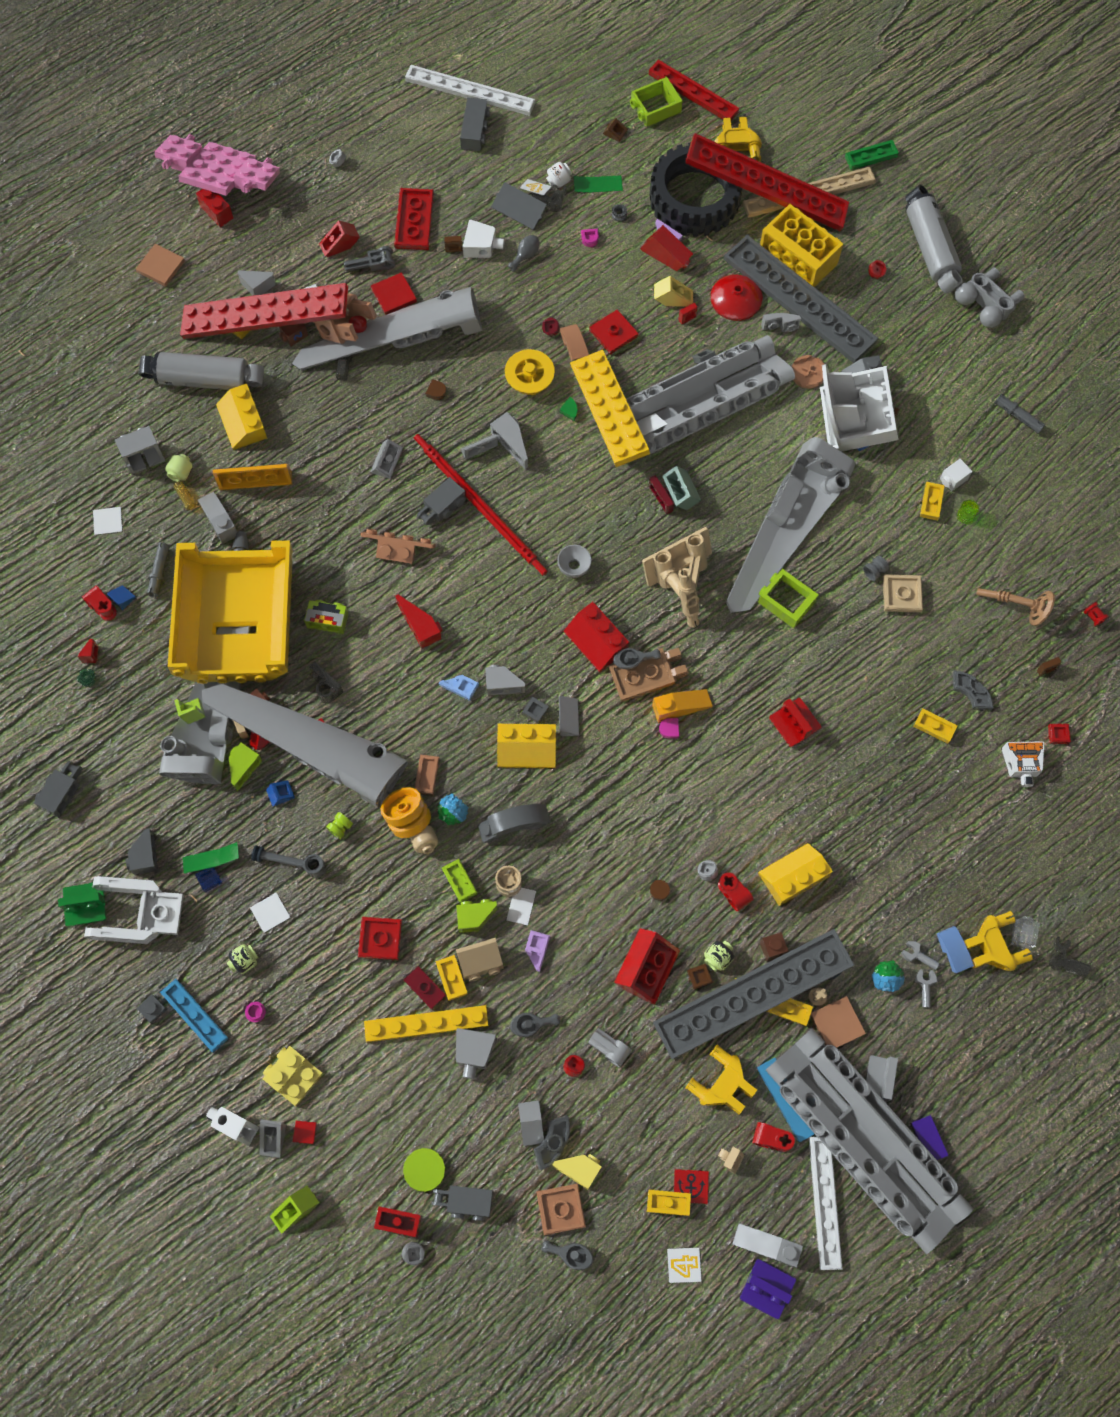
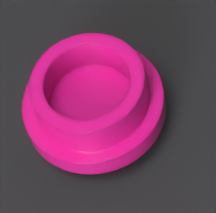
M252 1002L245 1009L246 1018L253 1023L260 1022L266 1015V1009L260 1002Z

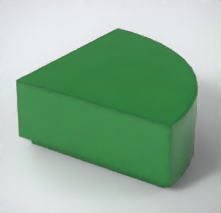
M569 397L560 408V413L572 421H575L577 417V404L574 399Z

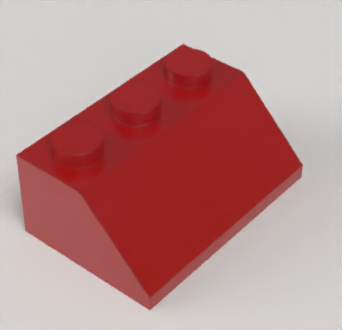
M591 602L579 611L564 629L567 637L599 673L614 662L613 659L616 653L629 648V641L594 602Z
M640 928L614 983L625 991L655 1005L680 950L657 932Z

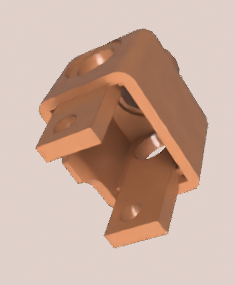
M348 293L346 318L314 322L320 336L325 340L344 344L346 340L356 341L358 336L349 320L353 316H362L375 320L377 315L372 303L358 300L356 294Z

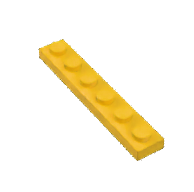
M486 1005L364 1021L366 1043L453 1032L457 1028L468 1030L489 1027Z

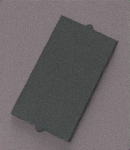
M504 182L499 193H496V198L491 208L534 230L539 220L542 219L547 204Z

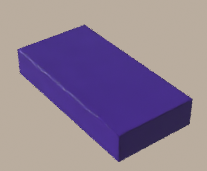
M931 1115L910 1123L917 1139L936 1160L948 1156Z

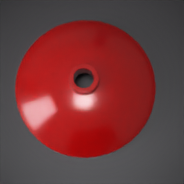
M733 274L719 279L714 284L710 300L714 310L723 318L742 321L753 317L759 311L763 295L759 286L750 278L744 275Z

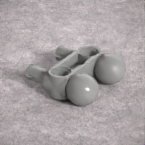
M995 267L985 274H974L970 281L961 284L955 291V299L958 303L969 305L976 301L984 308L980 313V322L987 328H994L1002 320L1007 319L1009 314L1015 310V305L1025 297L1021 290L1009 296L996 285L993 280L999 277L1000 272Z

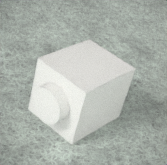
M959 459L943 471L940 480L945 487L953 491L969 479L972 470Z

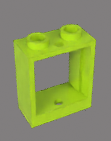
M667 77L638 88L631 93L630 105L632 109L636 110L639 120L643 121L646 127L679 114L682 111L683 101ZM662 94L669 105L648 113L642 102Z
M782 569L779 573H774L769 581L771 583L767 587L764 586L758 593L760 596L758 603L789 626L795 628L816 603L819 594ZM780 581H783L806 598L794 613H791L768 596Z

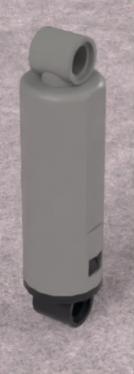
M919 184L905 196L907 201L906 213L932 280L938 283L944 293L949 294L963 283L960 275L962 265L935 196L929 194L927 189Z
M156 352L154 357H140L138 375L143 378L154 379L155 383L160 385L230 390L244 384L251 387H262L264 367L258 364H248L244 358Z

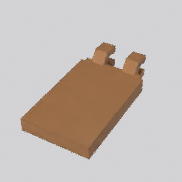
M660 648L658 649L661 654L660 659L645 660L633 669L626 670L617 667L615 664L610 665L609 670L621 702L674 685L677 679L688 676L685 665L672 668L670 663L681 659L679 648L667 652Z

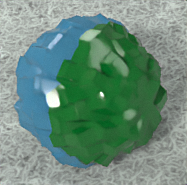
M452 793L441 798L437 812L439 814L438 818L445 821L447 825L460 824L466 819L469 807Z
M894 960L880 962L872 973L874 985L878 990L893 992L899 990L904 985V972Z

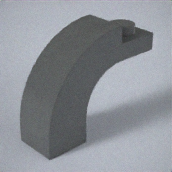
M528 804L494 813L488 816L486 821L478 824L482 842L489 843L514 831L525 829L537 830L551 823L546 804Z

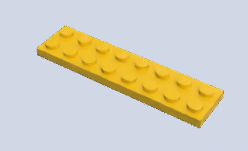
M600 350L570 362L615 467L649 455L650 451L604 351Z

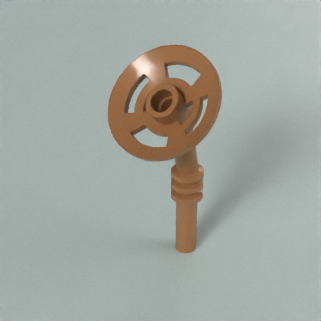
M981 588L977 589L978 596L1029 606L1031 609L1029 621L1033 626L1042 624L1048 618L1055 603V595L1051 591H1045L1037 599L1032 600L1013 595L1007 591L999 590L998 592Z

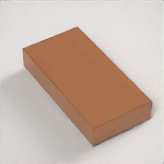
M420 754L414 788L420 794L434 796L440 761L439 757Z

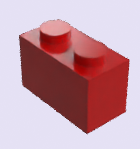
M205 189L196 192L200 207L219 227L234 219L230 205L218 193Z
M378 1206L374 1229L418 1238L422 1215Z

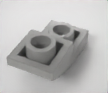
M789 313L763 315L761 326L763 331L768 329L774 330L780 327L782 332H792L799 329L801 317Z

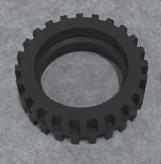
M691 142L688 143V146L684 147L680 144L677 145V149L674 151L672 148L667 150V155H661L659 163L654 165L650 184L651 209L655 210L654 215L657 219L661 218L663 223L668 224L675 231H681V235L686 236V233H692L693 237H698L699 233H704V236H707L713 230L717 233L722 225L727 227L730 219L733 220L735 218L736 211H738L742 188L686 164L685 161ZM692 172L702 173L716 179L724 188L725 194L714 204L693 207L682 204L674 199L668 192L667 185L679 175Z

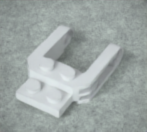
M94 877L93 889L143 894L137 920L138 929L111 927L98 929L86 927L84 938L148 944L159 934L178 935L183 894L162 892L155 882L151 880Z

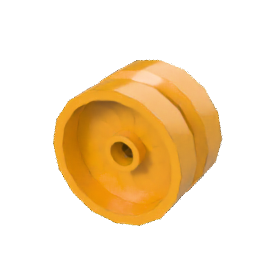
M411 787L401 788L392 792L386 797L380 808L381 815L388 823L389 828L395 836L400 838H410L418 835L428 826L431 820V812L424 803L421 794L417 789Z

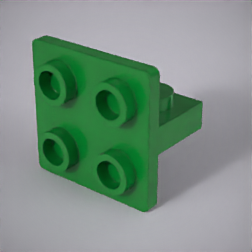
M93 883L64 887L63 898L58 899V907L64 910L65 926L71 927L105 921L104 891L93 889Z

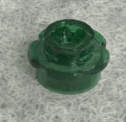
M83 669L79 672L77 681L82 686L90 687L96 682L95 672L92 669Z

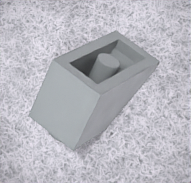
M491 665L485 668L487 696L525 693V683L505 666Z

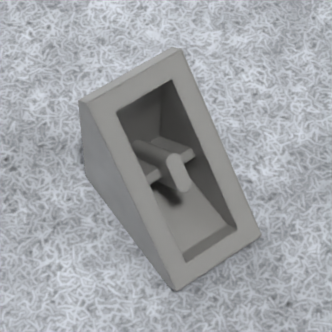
M238 270L241 284L252 296L264 294L276 284L273 272Z
M539 1101L518 1103L523 1145L541 1144L544 1141Z
M261 1119L260 1155L281 1157L286 1124Z

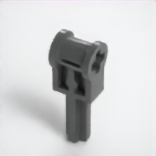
M389 246L367 251L368 257L344 262V268L347 272L370 267L372 272L390 270L395 267V261L392 258L393 249Z

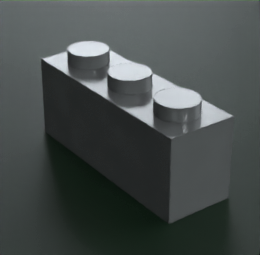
M467 97L460 136L461 149L481 151L482 144L485 145L486 134H484V131L488 129V120L486 119L490 117V107H488L487 99Z

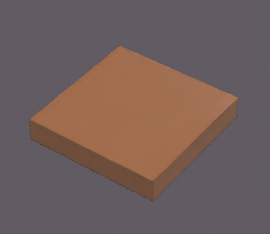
M154 244L138 265L136 271L166 287L185 260L183 257Z
M847 996L812 1012L810 1015L821 1038L825 1041V1046L832 1045L838 1048L866 1034Z
M578 1184L536 1191L544 1235L586 1227Z

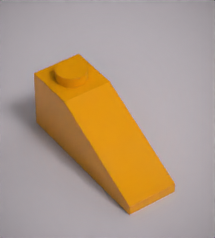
M707 689L669 693L653 698L652 704L658 723L667 718H677L713 707Z

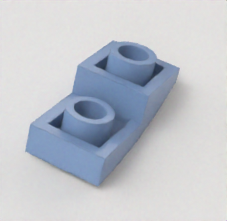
M955 926L937 933L942 952L947 953L952 972L958 973L974 966L969 951Z

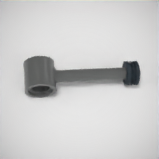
M257 845L254 846L252 851V861L261 862L262 859L302 867L312 878H320L326 872L325 862L316 854L308 855L303 860L266 852L264 847ZM313 863H319V867L316 870H310Z

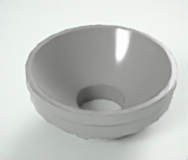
M580 545L566 546L558 555L559 569L568 577H581L588 572L591 566L590 553ZM576 561L580 566L578 569H571L569 563Z

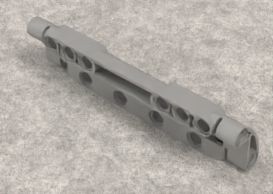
M766 335L753 343L743 342L627 398L626 401L636 421L658 411L656 414L667 423V425L643 435L650 454L774 394L779 389V386L794 380L795 373L788 363L775 354L774 343L771 337ZM758 362L757 364H755V365H753V366H751V367H749V368H747V369H745V370H743V371H741V372H739V373H736V372H738V371H740V370H742V369H744V368H746V367H748V366H750V365H752V364ZM727 376H730V377H728V378H726V379H724V380H722V381H720V382L717 383V381H719V380H721V379H723V378H725V377H727Z
M812 1028L770 1065L766 1072L780 1086V1093L786 1102L896 1228L905 1236H911L919 1247L928 1254L974 1208L960 1193L957 1194L958 1185L956 1181L835 1046H825V1041ZM811 1062L814 1063V1065L821 1071V1073L829 1080V1082H830V1083L837 1089V1091L845 1098V1100L850 1104V1106H849V1105L843 1100V1098L835 1091V1089L828 1083V1081L820 1074V1072L812 1065ZM898 1159L906 1167V1169L914 1176V1178L922 1185V1187L929 1193V1195L937 1202L938 1205L935 1204V1202L927 1195V1193L920 1187V1185L897 1161Z

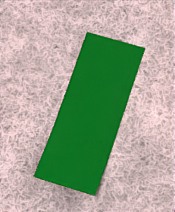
M621 175L600 177L574 176L575 192L623 191Z
M238 843L183 857L184 874L220 866L238 859Z

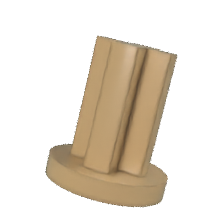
M819 987L813 988L809 992V1001L815 1006L823 1005L827 1000L826 990Z

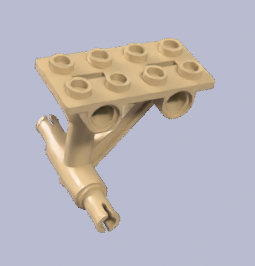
M707 527L642 560L647 585L651 587L658 583L662 588H672L681 599L684 615L687 616V624L690 627H696L695 621L696 625H699L698 613L700 608L696 590L699 572L705 570L708 566L707 556L712 554Z

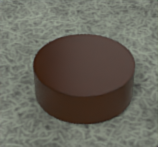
M656 880L650 886V895L657 901L665 900L670 893V887L664 880Z

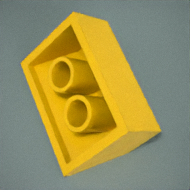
M244 384L230 389L216 405L233 450L267 439L248 385Z
M498 724L497 767L555 768L556 724Z
M807 843L759 871L758 874L780 907L829 878L833 871L822 854Z

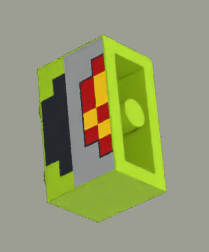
M309 600L304 621L307 628L344 634L349 613L347 607L341 603L330 604L323 600Z

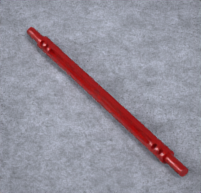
M416 434L414 440L424 449V453L448 478L453 479L465 490L467 499L528 564H532L542 576L546 575L548 570L537 560V556L443 456L419 434Z

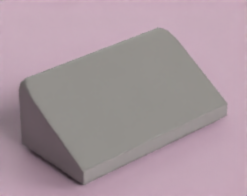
M490 435L460 448L464 458L468 459L498 445L497 435Z
M389 439L385 440L380 447L370 472L390 479L403 447Z
M559 696L560 736H579L578 699Z

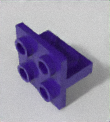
M757 1259L740 1295V1300L775 1319H779L785 1304H789L792 1298L790 1293L796 1279Z

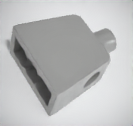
M457 1028L456 1063L457 1065L464 1066L463 1078L474 1080L477 1068L486 1069L496 1041L495 1034Z

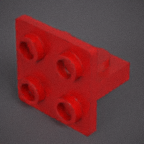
M797 698L794 701L791 699L786 700L782 708L769 717L772 724L791 748L819 731L822 727L801 698Z

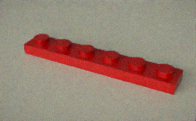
M659 59L649 69L648 75L656 80L667 77L676 92L721 119L730 118L732 121L739 113V107Z

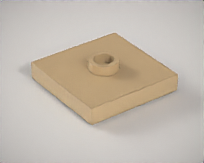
M883 576L884 611H923L921 576Z

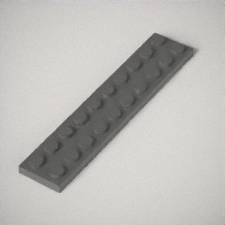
M746 235L724 255L723 260L742 275L754 281L763 292L791 314L799 315L802 323L852 363L857 362L878 341V337L750 236Z
M835 929L655 1020L653 1024L673 1060L853 967L854 964Z

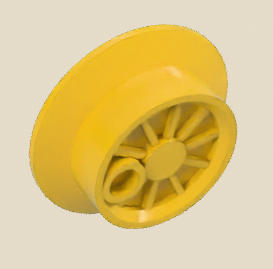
M532 349L515 353L509 358L505 366V377L508 384L516 391L526 395H534L546 389L553 381L555 374L551 359L543 352Z

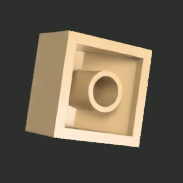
M496 938L456 949L464 979H469V982L479 980L481 975L489 974V976L498 974L501 969H504Z

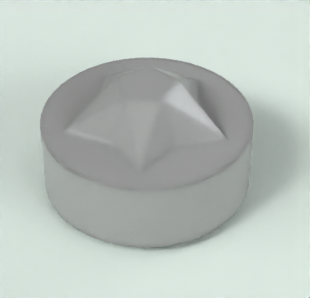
M340 149L335 150L330 155L329 162L334 167H339L345 161L346 155Z
M706 860L699 864L697 870L702 880L710 881L716 878L718 868L715 862Z
M409 1242L404 1246L402 1257L409 1265H418L424 1259V1248L417 1242Z

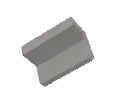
M871 1055L869 1057L866 1081L884 1101L889 1102L893 1096L898 1058L888 1057L886 1059Z

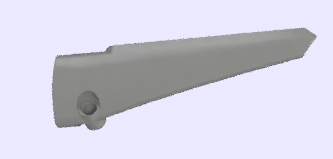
M472 287L455 292L445 290L439 297L367 322V328L364 332L357 333L358 339L356 341L346 340L344 344L324 339L301 349L292 364L298 369L303 370L390 343L396 348H404L440 337L442 330L455 326H461L464 334L467 335L482 331V325L474 290Z
M813 437L805 442L797 455L790 473L783 479L726 600L730 613L748 611L753 607L760 597L758 595L760 590L771 583L769 581L774 573H778L841 491L848 488L850 484L849 478L856 465L855 461L823 439Z
M250 626L219 627L216 634L249 633ZM236 681L223 683L237 690H240L241 683ZM195 682L187 702L199 698L206 717L190 724L179 718L171 736H167L161 741L160 747L164 754L161 760L159 775L186 782L221 784L227 744L231 743L233 737L234 721L204 704L202 701V690L222 683L208 682L207 684H200Z
M220 684L202 690V701L204 704L289 752L296 760L337 784H344L360 794L361 799L377 808L381 807L408 764L407 760L389 751L383 744L371 742L227 685ZM377 751L384 752L381 757H374Z

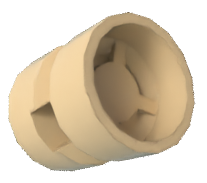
M508 865L503 866L497 871L495 880L498 892L505 897H512L518 894L522 886L519 870L514 866Z

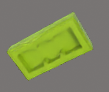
M460 859L442 867V871L460 903L478 894Z

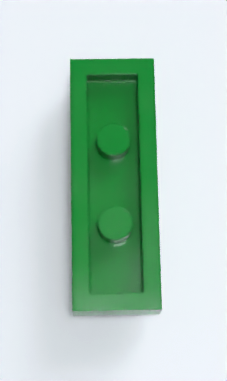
M893 140L847 152L845 159L850 170L897 158L899 152Z

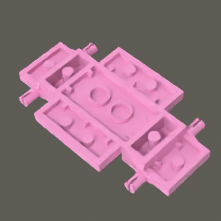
M191 134L185 139L176 135H170L155 150V158L164 160L162 163L164 169H168L171 166L172 169L182 171L179 175V182L225 196L234 187L241 189L243 193L250 192L253 188L266 190L280 174V167L273 166L271 158L268 159L267 157L264 162L256 160L255 155L218 145L214 142H209L202 149L200 143L194 142L195 137Z

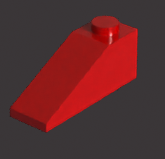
M399 594L395 595L396 603L421 649L442 639L441 632L443 630L438 621L435 622L432 616Z

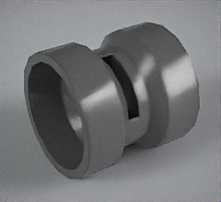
M879 555L872 560V563H867L863 567L865 575L871 581H876L880 574H885L889 570L887 561Z

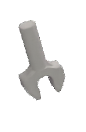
M908 941L906 943L908 947L914 950L913 954L905 950L901 952L906 961L911 962L918 959L934 970L937 969L939 963L921 953L920 943L916 941Z
M922 969L915 976V983L922 986V1008H931L930 986L937 982V977L933 970L929 971V980L923 979Z

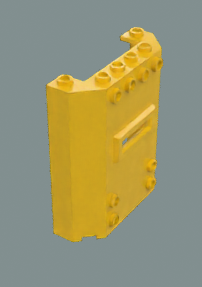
M290 540L271 541V550L199 552L196 543H176L168 669L173 676L200 684H207L208 682L223 684L228 681H236L238 683L256 681L263 683L288 672L293 556ZM257 626L256 633L216 634L217 627Z

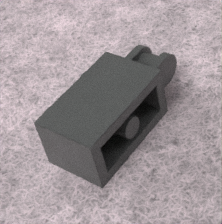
M449 477L423 500L424 508L418 512L417 518L422 519L426 526L435 519L439 522L447 519L455 508L461 507L466 499L465 490Z
M68 761L61 772L54 770L47 777L43 789L36 794L34 804L41 810L60 818L80 786L76 779L80 775L82 767L79 765L75 766L73 762Z
M451 1185L449 1191L433 1189L435 1196L434 1202H431V1205L447 1207V1213H452V1218L464 1219V1215H472V1220L485 1221V1217H490L493 1190ZM443 1194L449 1195L448 1203H442Z

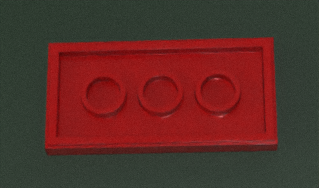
M400 188L394 242L395 249L429 250L434 189Z

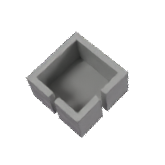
M150 426L139 428L135 432L124 434L115 439L131 475L147 469L140 454L142 451L150 467L165 461Z

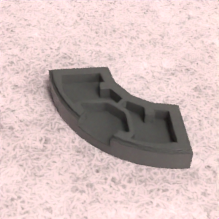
M954 670L953 691L961 692L967 696L972 704V709L992 710L993 701L987 688L977 681V678Z

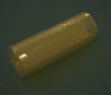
M183 481L176 482L173 487L187 510L194 509L197 504Z

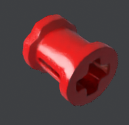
M1098 602L1090 605L1083 612L1091 618L1095 627L1109 618L1108 614L1105 615L1098 607Z

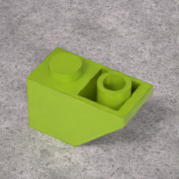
M492 899L481 900V903L473 904L472 901L461 902V905H456L459 933L480 931L497 911V902H493Z

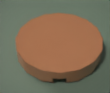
M804 355L797 358L792 365L795 373L793 381L796 385L806 389L820 386L824 381L822 365L825 364L818 357L816 359L812 355Z

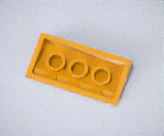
M286 463L212 470L219 490L293 485L292 470L289 464Z

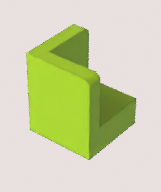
M199 698L185 704L179 699L174 700L178 716L187 724L206 717Z

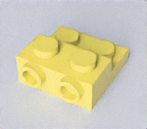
M289 1046L287 1049L284 1047L278 1053V1061L274 1065L270 1064L263 1072L265 1075L263 1080L297 1107L323 1073Z

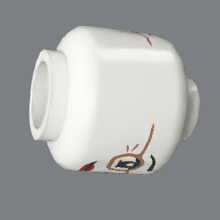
M557 162L547 170L548 177L546 179L551 186L555 185L557 188H561L571 180L570 175H572V172L566 163Z

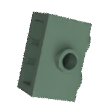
M675 466L662 476L670 496L677 507L688 510L701 501L687 470Z

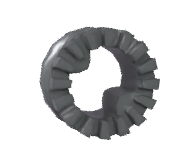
M621 204L614 205L612 208V218L618 222L625 220L627 217L626 206ZM617 211H622V214L617 215Z

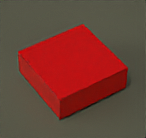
M695 303L679 310L678 320L681 325L696 318L698 307Z
M1069 724L1048 725L1050 744H1069L1071 742Z
M296 1120L292 1142L314 1144L317 1123Z

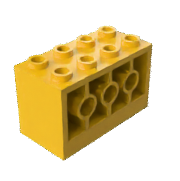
M791 204L763 229L760 241L762 247L813 287L838 265L843 243L838 238L832 236L825 228L820 227Z

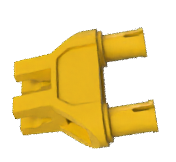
M740 117L738 128L731 127L730 118H723V131L716 138L715 142L734 151H750L751 158H756L760 162L762 142L760 137L748 128L747 117Z
M1011 911L996 917L992 915L987 916L977 936L965 940L964 943L967 949L980 946L983 955L972 960L973 969L989 964L1002 970L1014 971L1018 965L1033 960L1032 954L1028 955L1030 951L1027 948L1011 954L1002 937L1000 928L1015 923V917L1010 918L1013 915Z
M717 1044L709 1055L723 1064L725 1070L711 1089L705 1088L693 1077L685 1089H688L700 1099V1104L703 1106L725 1104L739 1115L746 1106L732 1096L738 1088L749 1098H752L757 1089L744 1080L739 1057L737 1055L731 1056Z

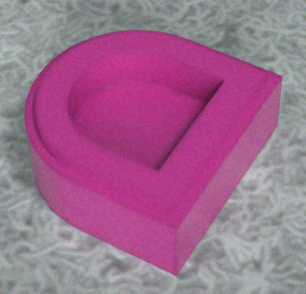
M598 228L581 230L582 243L586 247H594L598 244Z
M667 718L660 723L659 732L664 738H679L678 718Z

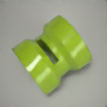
M338 812L334 816L335 820L329 823L326 829L341 840L345 835L346 829H350L353 823L342 813Z

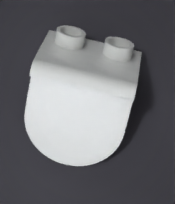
M827 364L822 365L824 386L820 387L827 441L830 445L842 452L899 440L886 366L857 373H830Z

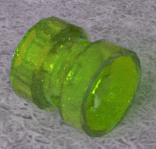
M970 499L963 501L957 512L959 522L963 524L973 522L979 512L977 502Z

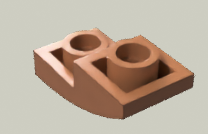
M577 324L560 328L564 346H567L571 361L589 355Z

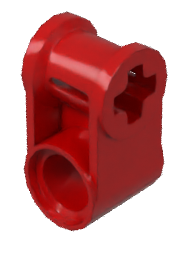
M97 585L81 597L103 620L110 621L116 617L117 610Z
M725 873L719 879L718 888L735 911L739 912L754 900L750 891L743 886L733 873ZM730 880L732 882L731 885H724L725 881Z
M757 1122L752 1143L760 1147L787 1152L793 1147L795 1138L789 1131ZM784 1136L787 1137V1141L790 1142V1144H787L785 1147L782 1146V1142L779 1141V1139H782Z

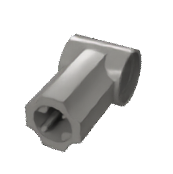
M599 1028L588 1042L604 1054L607 1060L619 1068L632 1051L626 1044L613 1039Z

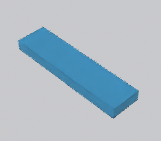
M177 979L173 980L160 992L212 1053L229 1039Z
M773 1058L757 1067V1070L797 1141L800 1143L814 1135V1133L782 1097L780 1086L766 1072V1069L776 1061V1058Z

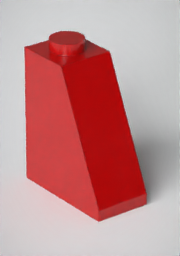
M664 225L656 230L640 248L646 254L675 271H678L681 267L685 269L691 262L689 258L693 255Z

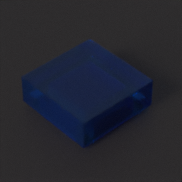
M215 867L204 869L195 874L205 893L222 884Z

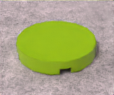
M421 1148L413 1151L404 1162L403 1174L405 1181L411 1188L417 1191L428 1192L435 1189L441 1184L445 1176L443 1159L432 1149Z

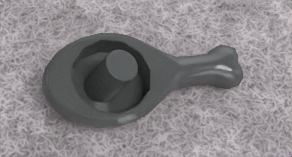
M529 235L521 240L518 246L517 257L508 264V268L512 272L516 271L521 261L532 258L538 252L540 241L537 236Z
M626 648L616 653L613 660L617 667L627 670L637 667L641 662L648 659L658 660L661 658V654L658 649L644 653L633 648Z
M522 1013L513 1018L510 1023V1030L519 1037H529L534 1035L543 1026L559 1025L560 1016L553 1014L551 1017L540 1018L532 1013Z
M545 1240L541 1248L544 1253L550 1252L560 1256L564 1263L574 1270H585L593 1264L594 1259L591 1251L578 1243L560 1247Z

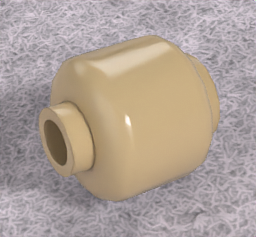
M427 826L418 835L410 837L412 846L417 853L430 854L438 845V838L431 826Z

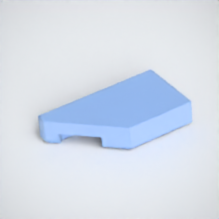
M459 675L449 680L440 681L439 686L470 701L479 683L464 675Z

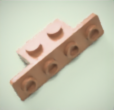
M366 529V531L361 532V537L378 539L376 558L413 564L416 546L436 547V543H432V539L428 538L414 540V536L403 535L402 537H396V533L392 532L378 534L377 530Z

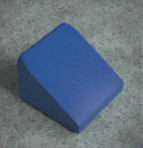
M123 585L107 593L109 599L122 610L136 598Z
M288 780L271 783L266 790L272 806H277L295 798Z

